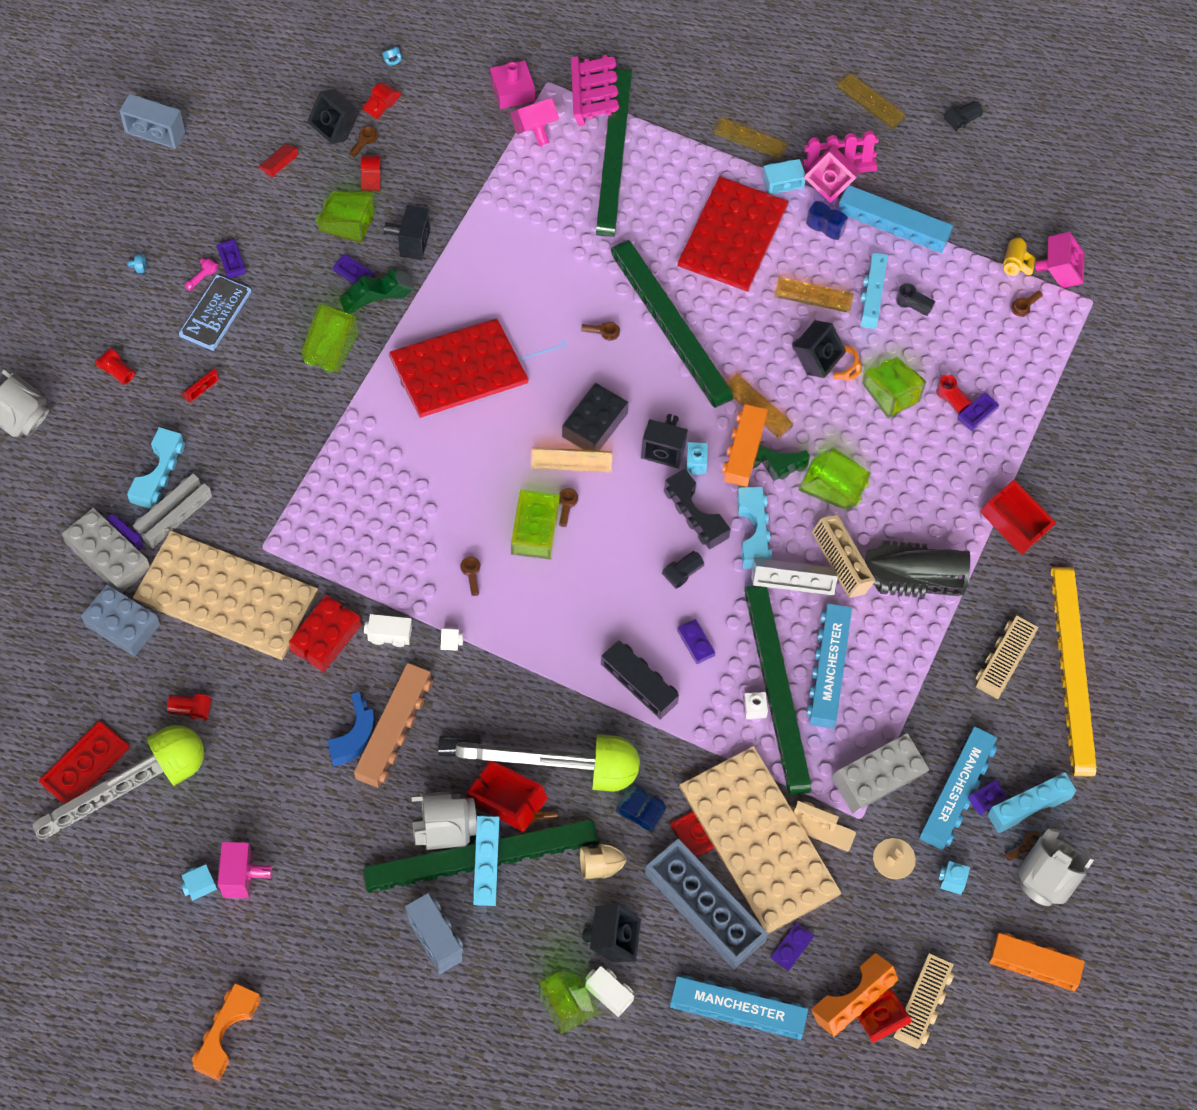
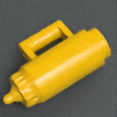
M1014 238L1008 243L1003 267L1005 273L1010 276L1017 275L1020 270L1027 275L1033 273L1036 258L1026 251L1027 245L1022 238Z

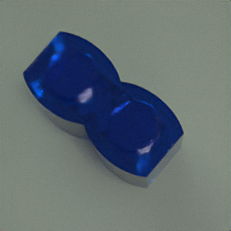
M814 201L808 210L806 224L815 231L823 232L831 239L839 240L845 232L848 217L841 211L831 209L823 202Z
M629 786L618 803L616 812L653 833L664 816L667 807L661 799L648 797L642 788Z

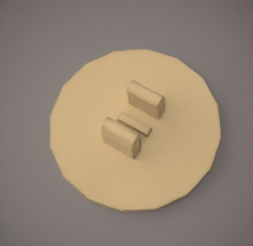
M890 838L883 840L877 845L874 850L873 861L875 868L883 876L890 879H901L912 872L915 867L916 857L914 850L908 843L901 839Z

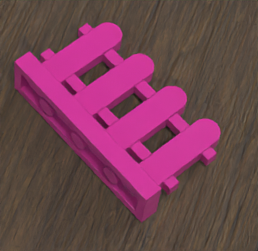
M604 55L602 59L592 61L585 59L583 63H580L578 56L571 58L573 113L578 126L586 125L585 118L587 117L590 120L596 115L606 114L609 116L611 112L619 109L617 100H611V98L618 95L617 87L610 85V83L617 81L616 72L609 71V69H613L617 65L614 57ZM603 71V73L591 75V73ZM604 85V87H601V88H596V89H592V88H591V87H596V86ZM605 99L604 102L592 104L593 101Z
M866 131L863 134V138L859 139L856 138L854 133L847 134L843 141H838L835 135L829 136L826 143H820L818 138H811L808 141V145H804V150L807 152V159H803V162H801L804 172L806 173L807 169L820 158V150H825L826 152L832 145L837 149L844 147L843 155L860 170L859 173L877 171L875 160L877 153L874 150V144L878 143V137L874 135L873 131ZM857 145H862L861 152L856 153Z

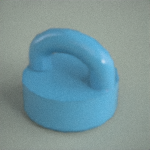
M397 46L382 52L387 65H396L402 59L401 52ZM397 55V59H396V60H394V61H390V60H389V58H391V57Z
M136 254L133 261L127 262V266L135 268L137 273H145L147 266L146 258L143 254Z

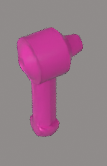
M202 258L200 260L202 270L185 283L187 290H193L207 275L211 276L218 270L219 265L211 258Z

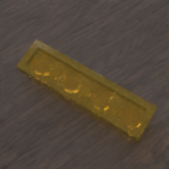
M851 73L838 84L839 90L891 129H894L905 119L906 115Z
M722 117L714 129V134L778 160L782 159L789 145L786 142Z
M779 277L774 297L850 313L854 293Z
M736 374L726 382L733 394V398L744 407L746 404L768 410L765 427L778 439L793 427V422L739 374Z
M532 447L531 469L611 473L612 451Z

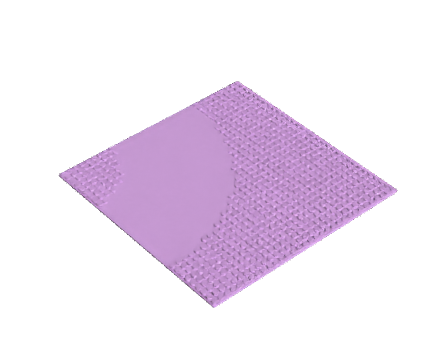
M546 83L534 104L549 98L553 99L559 120L546 124L544 127L550 143L538 146L535 133L532 130L520 134L515 133L262 548L266 552L441 631L443 627H459L460 633H463V640L727 760L754 746L774 781L786 786L767 695V717L745 719L744 694L766 692L744 592L745 585H752V569H742L741 557L743 541L750 539L756 531L751 521L738 515L737 492L738 488H743L744 486L724 482L725 474L722 473L724 462L729 461L727 456L729 444L733 445L734 440L731 439L734 427L738 428L739 423L736 422L738 412L743 411L745 404L767 409V419L760 444L780 453H797L807 450L810 455L809 464L804 470L790 473L785 479L779 478L773 481L762 463L752 470L748 487H762L763 495H767V507H764V511L768 512L769 517L766 530L770 531V543H767L768 549L772 551V560L831 567L813 536L812 530L821 518L838 515L864 561L867 550L882 546L883 539L890 540V545L893 544V541H898V546H900V542L905 541L906 547L908 542H912L913 547L915 543H920V548H922L923 543H927V549L969 550L970 579L993 528V525L980 511L987 502L1015 479L1090 312L1093 301L1021 271L1017 275L1010 276L1005 273L1003 264L947 242L943 253L932 251L925 246L914 244L912 241L897 237L889 232L881 231L871 225L863 224L853 218L845 217L837 213L841 199L836 197L830 203L816 189L807 185L801 189L771 194L788 200L789 205L749 292L678 267L680 256L719 176L768 193L762 178L763 168L630 114L627 116L615 237L596 236L608 116L606 114L596 115L590 120L587 117L585 118L586 125L578 126L573 113V92L555 84ZM626 240L632 242L729 386L733 394L732 401L717 408L712 407L614 260L611 247ZM873 253L888 255L876 329L860 327L864 303H861L862 291H866L867 288L863 287L865 275H869ZM902 284H912L917 292L936 301L928 316L910 307L902 308L897 305L896 297ZM1038 290L1042 292L1043 296L1030 306V312L1027 316L1019 317L1012 313L1011 305L1014 301L1023 297L1027 299ZM496 318L499 320L518 359L563 344L562 339L565 340L566 346L520 361L529 379L527 384L422 418L418 417L389 357L390 351ZM814 320L832 323L843 346H851L857 351L863 365L861 366V374L855 379L847 381L833 378V373L844 372L853 365L855 358L846 352L825 378L807 375L796 352L792 348L793 341L799 339ZM614 322L620 328L619 337L613 341L605 340L601 334L581 332L582 324L601 326L603 323ZM856 368L849 374V376L856 372ZM952 375L957 380V386L972 403L986 392L1000 405L994 413L973 431H970L957 419L959 414L951 405L937 395L936 389L942 376ZM597 383L629 403L626 417L597 455L593 456L563 438L562 425L592 386ZM668 414H672V420L674 415L679 418L676 426L688 429L686 448L679 469L641 459L642 439L649 419L665 423ZM688 442L708 443L706 474L693 475L689 473L697 483L695 494L691 498L692 503L699 511L705 514H720L731 528L729 539L710 550L699 541L696 531L690 529L684 515L678 513L673 500L668 499L664 493L665 480L686 469ZM571 488L577 492L578 502L574 507L570 508L567 526L561 527L559 526L563 506L559 503L558 496L562 490ZM692 551L698 552L704 561V566L689 576L688 580L681 587L675 589L662 575L663 569L671 562L675 561L677 563ZM469 556L477 558L481 564L480 571L476 575L479 589L478 596H471L468 576L464 575L460 569L462 560ZM838 578L834 596L767 587L811 781V792L804 794L861 819L868 806L852 814L831 776L841 768L899 738L962 595L949 596L925 593V598H920V593H918L916 598L912 597V592L909 597H905V591H903L902 596H898V591L895 592V595H890V590H888L887 595L878 592L873 583L866 594L849 598ZM827 604L852 607L838 715L834 729L809 725L810 717H806L808 704L812 705L813 698H809L811 685L815 686L816 680L812 679L813 668L818 666V660H815L816 648L821 646V642L817 641L819 629H823L824 623H820L822 610L826 611ZM694 619L697 620L715 651L714 657L699 664L695 663L677 632V627ZM618 640L623 644H628L638 658H643L653 672L657 671L668 686L672 685L678 691V704L661 720L601 665V656Z

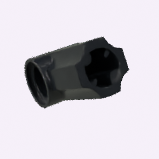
M973 101L959 109L957 107L951 108L945 114L944 119L957 132V129L965 128L968 122L982 116L983 110L978 101Z
M909 283L900 286L896 297V303L900 307H910L925 316L930 314L936 302L917 292L916 288Z
M692 551L677 563L674 561L668 564L663 569L662 575L677 589L688 580L689 576L704 566V561L698 552Z
M473 733L464 734L462 737L439 736V756H456L457 743L481 744V736Z

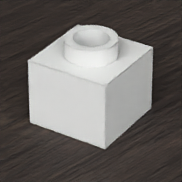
M443 627L441 650H458L459 645H463V633H460V628Z
M766 692L745 693L743 699L745 719L766 718L768 713Z

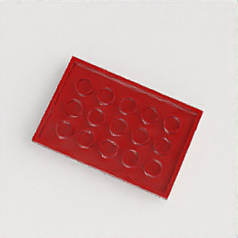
M719 176L680 256L677 266L749 292L786 212L789 201Z
M497 318L389 352V357L419 418L527 384L529 380Z

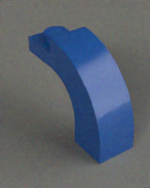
M360 692L351 694L356 713V723L353 729L342 737L327 740L333 767L348 763L360 756L374 732L373 709L368 710L366 699H361Z

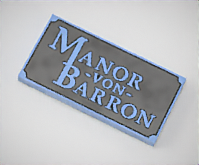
M216 275L179 332V336L214 351L251 294V289Z

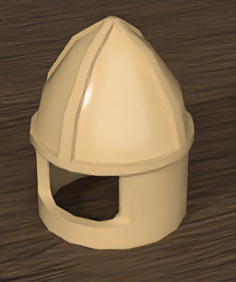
M599 844L598 848L588 849L587 846L580 848V866L584 880L605 879L613 876L622 869L627 861L625 855L611 845Z

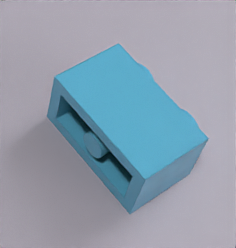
M800 159L787 160L786 162L776 164L771 163L763 168L762 178L768 194L804 188L806 181Z

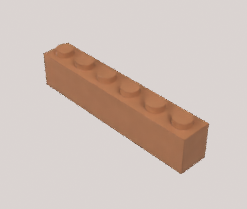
M407 663L354 771L355 779L379 788L381 782H386L389 776V771L387 770L390 764H395L398 757L396 751L399 746L404 745L407 738L405 733L408 727L412 728L416 719L414 714L417 709L420 710L423 706L424 698L422 697L425 691L429 692L432 687L433 680H431L430 671Z

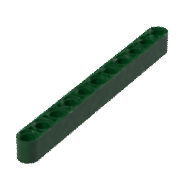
M614 68L613 70L616 72L617 81L612 83V85L617 87L618 95L611 98V100H617L619 109L611 112V115L608 116L596 236L615 237L632 69Z
M626 240L611 247L614 260L712 407L717 408L732 401L733 394L729 386L632 242Z
M753 584L745 585L744 592L787 791L789 795L810 793V776L767 587L754 586Z
M583 821L499 839L497 866H501V863L506 862L508 864L521 862L525 858L544 857V854L549 853L551 855L559 854L567 849H572V851L578 850L586 845L593 844V846L599 844V839L594 821ZM476 844L366 867L363 869L366 892L373 893V890L393 889L397 885H412L420 880H423V882L431 881L439 876L450 877L459 875L458 872L466 871V873L475 871Z

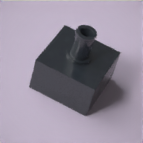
M335 89L320 91L307 123L331 144L340 143L347 140L359 110Z
M407 205L401 225L385 222L383 233L398 236L400 257L417 260L423 259L431 230L429 209Z
M814 320L799 339H795L792 344V348L796 352L806 374L825 378L846 353L833 324L829 322Z
M668 414L665 423L649 419L642 439L641 459L679 469L686 448L688 429L676 426L679 421L676 415H674L672 420V414Z
M618 904L595 906L593 928H585L583 930V941L586 943L591 942V950L612 962L636 961L641 918Z

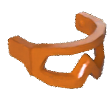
M844 346L846 352L850 353L855 358V361L846 371L833 373V378L845 381L853 380L861 374V366L863 365L857 351L851 346ZM856 368V372L849 376V374Z

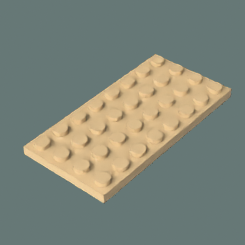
M170 531L132 599L137 603L283 660L289 648L288 641L302 624L318 593V588Z
M754 746L680 784V790L759 925L768 934L841 895V891Z

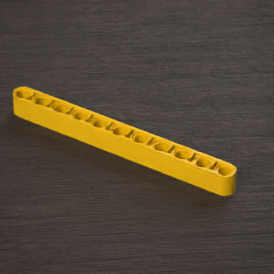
M1052 567V592L1055 594L1054 611L1057 613V619H1055L1056 630L1059 632V638H1057L1058 649L1061 650V657H1059L1060 668L1063 669V676H1061L1062 687L1065 688V695H1063L1064 706L1067 707V714H1065L1066 725L1069 727V733H1067L1068 744L1071 746L1070 762L1074 771L1072 776H1095L1096 758L1074 567Z

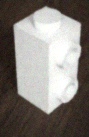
M370 614L369 622L366 621L364 626V634H367L368 641L376 645L392 643L396 647L410 645L411 618Z
M602 966L597 971L593 969L585 978L587 980L585 988L619 1017L634 1000L632 989L625 983L620 984L616 980V975L607 968L605 970Z

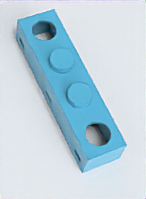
M872 254L869 275H865L863 287L867 288L866 291H862L861 303H864L860 327L876 329L888 255Z

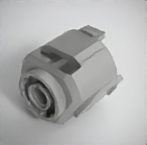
M4 369L2 373L8 379L0 386V428L12 437H20L23 434L29 437L41 425L49 413V409L45 407L46 398L24 379L16 375L15 372Z
M449 791L411 795L412 802H422L423 821L412 823L415 845H425L426 850L463 847L470 842V836L476 835L477 821L474 798H465L462 794H450Z
M1048 829L1038 839L1018 869L1022 890L1032 900L1045 906L1066 903L1089 871L1088 868L1094 861L1089 850L1085 849L1080 855L1071 846L1057 839L1060 833L1058 829Z

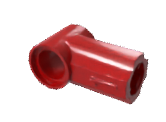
M111 348L95 360V364L99 369L102 368L106 371L105 374L109 373L122 385L128 384L135 376L134 370L126 365Z
M944 375L941 377L936 389L937 395L945 399L957 414H960L972 402L957 386V380L954 376Z
M170 694L167 702L168 714L190 716V718L195 720L196 718H203V721L208 720L212 698L204 694H195L193 697Z

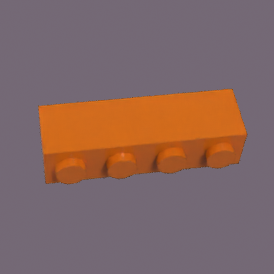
M745 404L743 411L738 412L736 422L739 423L738 428L734 427L731 438L734 440L733 445L729 444L727 451L729 461L724 462L722 473L725 474L724 482L748 487L767 419V409Z
M999 933L995 939L989 963L1075 991L1079 986L1085 961L1080 960L1078 956L1073 954L1064 955L1058 953V950L1052 947L1043 948L1037 946L1033 941H1022L1016 939L1012 934Z

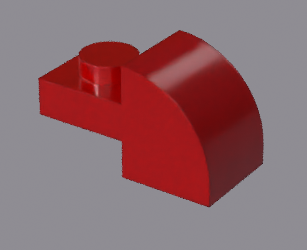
M380 82L371 90L372 95L362 107V110L378 120L388 107L391 108L395 104L401 93L388 83Z
M362 155L361 191H380L381 155Z

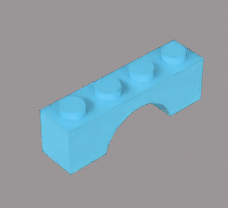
M160 427L151 443L153 452L160 458L159 464L152 473L143 477H135L127 493L130 503L149 509L154 504L160 502L162 495L160 492L163 487H167L169 483L168 475L171 470H175L177 465L176 458L178 454L183 453L185 443L180 433Z
M762 487L738 488L737 492L738 515L751 521L756 531L750 539L742 543V569H752L754 558L772 560V551L768 549L767 543H770V531L766 530L769 517L768 512L764 511V507H767V495H763Z
M1065 772L993 806L988 817L997 832L1001 833L1019 824L1026 817L1041 809L1053 808L1072 799L1077 790Z
M477 816L473 905L496 906L500 817Z

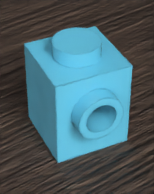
M688 442L686 452V470L688 473L693 475L706 474L708 443Z
M949 861L946 868L942 867L939 880H942L940 889L961 895L966 886L970 867Z
M206 864L199 868H190L185 874L181 875L184 883L180 885L185 896L190 895L192 901L217 890Z

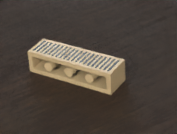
M838 515L821 518L812 530V534L830 566L835 568L838 580L849 598L866 594L876 580Z
M1016 616L1013 622L1009 620L1004 629L1006 635L1004 638L999 637L994 646L997 648L994 654L990 652L985 661L988 666L985 670L981 668L976 677V680H978L976 688L999 699L1039 627L1019 616Z
M930 953L928 954L905 1008L912 1023L895 1031L893 1038L916 1049L919 1048L921 1043L926 1044L930 1035L927 1028L929 1024H934L938 1016V1012L935 1009L937 1004L942 1005L945 999L946 992L943 990L946 984H951L955 973L951 972L954 964Z

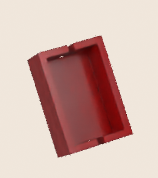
M1012 480L987 502L980 511L1021 555L1056 524L1046 511L1015 480Z
M326 595L288 641L290 651L305 661L308 658L311 665L325 672L361 627L360 616L346 607L342 609L340 603Z
M491 760L480 774L488 789L486 790L482 781L477 778L466 792L468 798H474L476 808L493 817H500L501 821L522 832L525 831L533 820V812L538 813L548 799L542 785Z

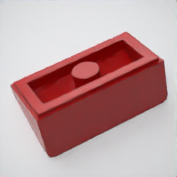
M284 144L258 167L272 178L298 156V150L294 146Z
M214 368L182 392L181 396L191 403L219 381L217 370Z

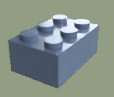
M129 94L119 110L125 133L174 149L177 148L185 134L181 111L175 107H169L157 101H150L141 96Z
M109 585L105 586L81 615L86 627L134 657L160 626L157 615Z
M426 894L405 906L406 917L436 970L441 974L463 961V944L458 935L453 936L452 925L446 916L442 917L441 907L436 898L431 899L430 895Z

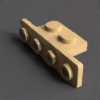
M798 801L796 808L790 806L807 836L847 852L850 850L856 832L838 825L839 817L830 810L815 808L812 803L806 801Z

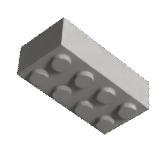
M94 508L62 533L66 545L110 587L120 593L125 592L144 576L150 568L148 559Z
M907 733L841 768L831 778L853 814L921 777L929 771V768Z

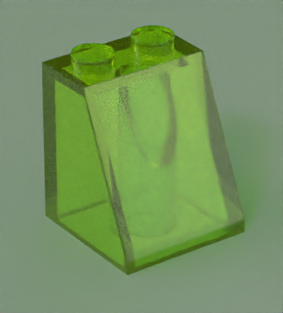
M331 192L329 198H326L324 201L322 213H319L316 219L319 231L362 244L375 215L373 193Z
M319 304L301 351L303 361L310 366H320L326 372L332 373L334 371L339 373L358 337L355 316Z
M895 357L892 360H885L876 368H869L864 373L862 384L885 416L890 418L921 401L926 381L902 360Z
M832 447L813 458L799 491L848 510L858 506L861 502V494L869 485L868 479L871 472Z
M557 972L539 982V998L561 1035L600 1013L577 974Z

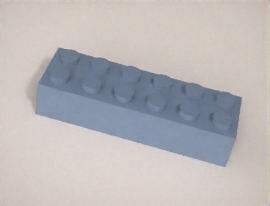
M679 839L646 866L645 875L733 970L766 942L768 933Z

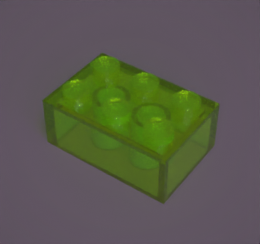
M527 490L519 491L511 539V555L552 559L560 508V495Z

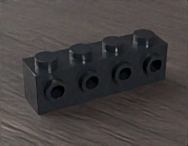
M618 640L601 656V665L660 720L678 704V691L672 685L668 686L657 671L653 672L643 658H638L628 644H623Z

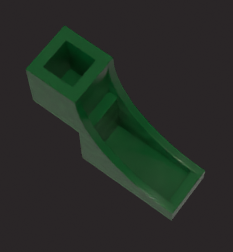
M392 268L380 280L363 275L339 299L344 312L351 314L362 306L374 301L389 298H405L415 287L409 273Z
M759 444L753 468L762 463L773 481L779 478L785 479L790 473L804 470L809 464L810 455L807 450L797 453H780Z

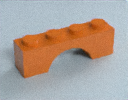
M875 953L860 966L862 980L853 992L840 997L827 995L811 1009L816 1022L832 1036H836L840 1031L844 1030L851 1021L861 1015L868 1006L898 981L893 965Z
M234 984L233 988H229L224 997L225 1003L222 1009H218L215 1013L214 1025L211 1030L208 1029L206 1031L201 1050H197L192 1058V1066L195 1071L217 1081H220L230 1061L222 1049V1038L225 1031L237 1021L251 1020L261 1001L258 993L238 984Z

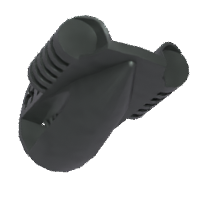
M883 539L882 546L867 550L865 563L876 580L874 585L880 594L887 595L888 590H890V595H895V592L898 591V596H902L903 591H905V597H909L912 592V597L916 598L918 593H920V598H925V593L960 596L965 593L968 585L970 551L927 549V543H923L922 548H920V543H915L913 547L912 542H908L906 547L905 541H901L900 546H898V541H893V544L890 545V540Z

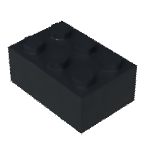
M595 383L562 425V437L596 456L628 414L629 402Z

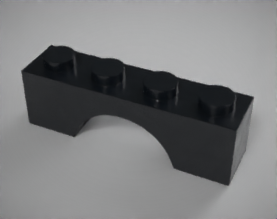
M683 469L665 480L664 493L668 499L673 500L678 513L684 515L690 529L696 531L699 541L710 550L729 539L731 528L720 514H705L693 505L691 498L695 494L697 483L688 471Z

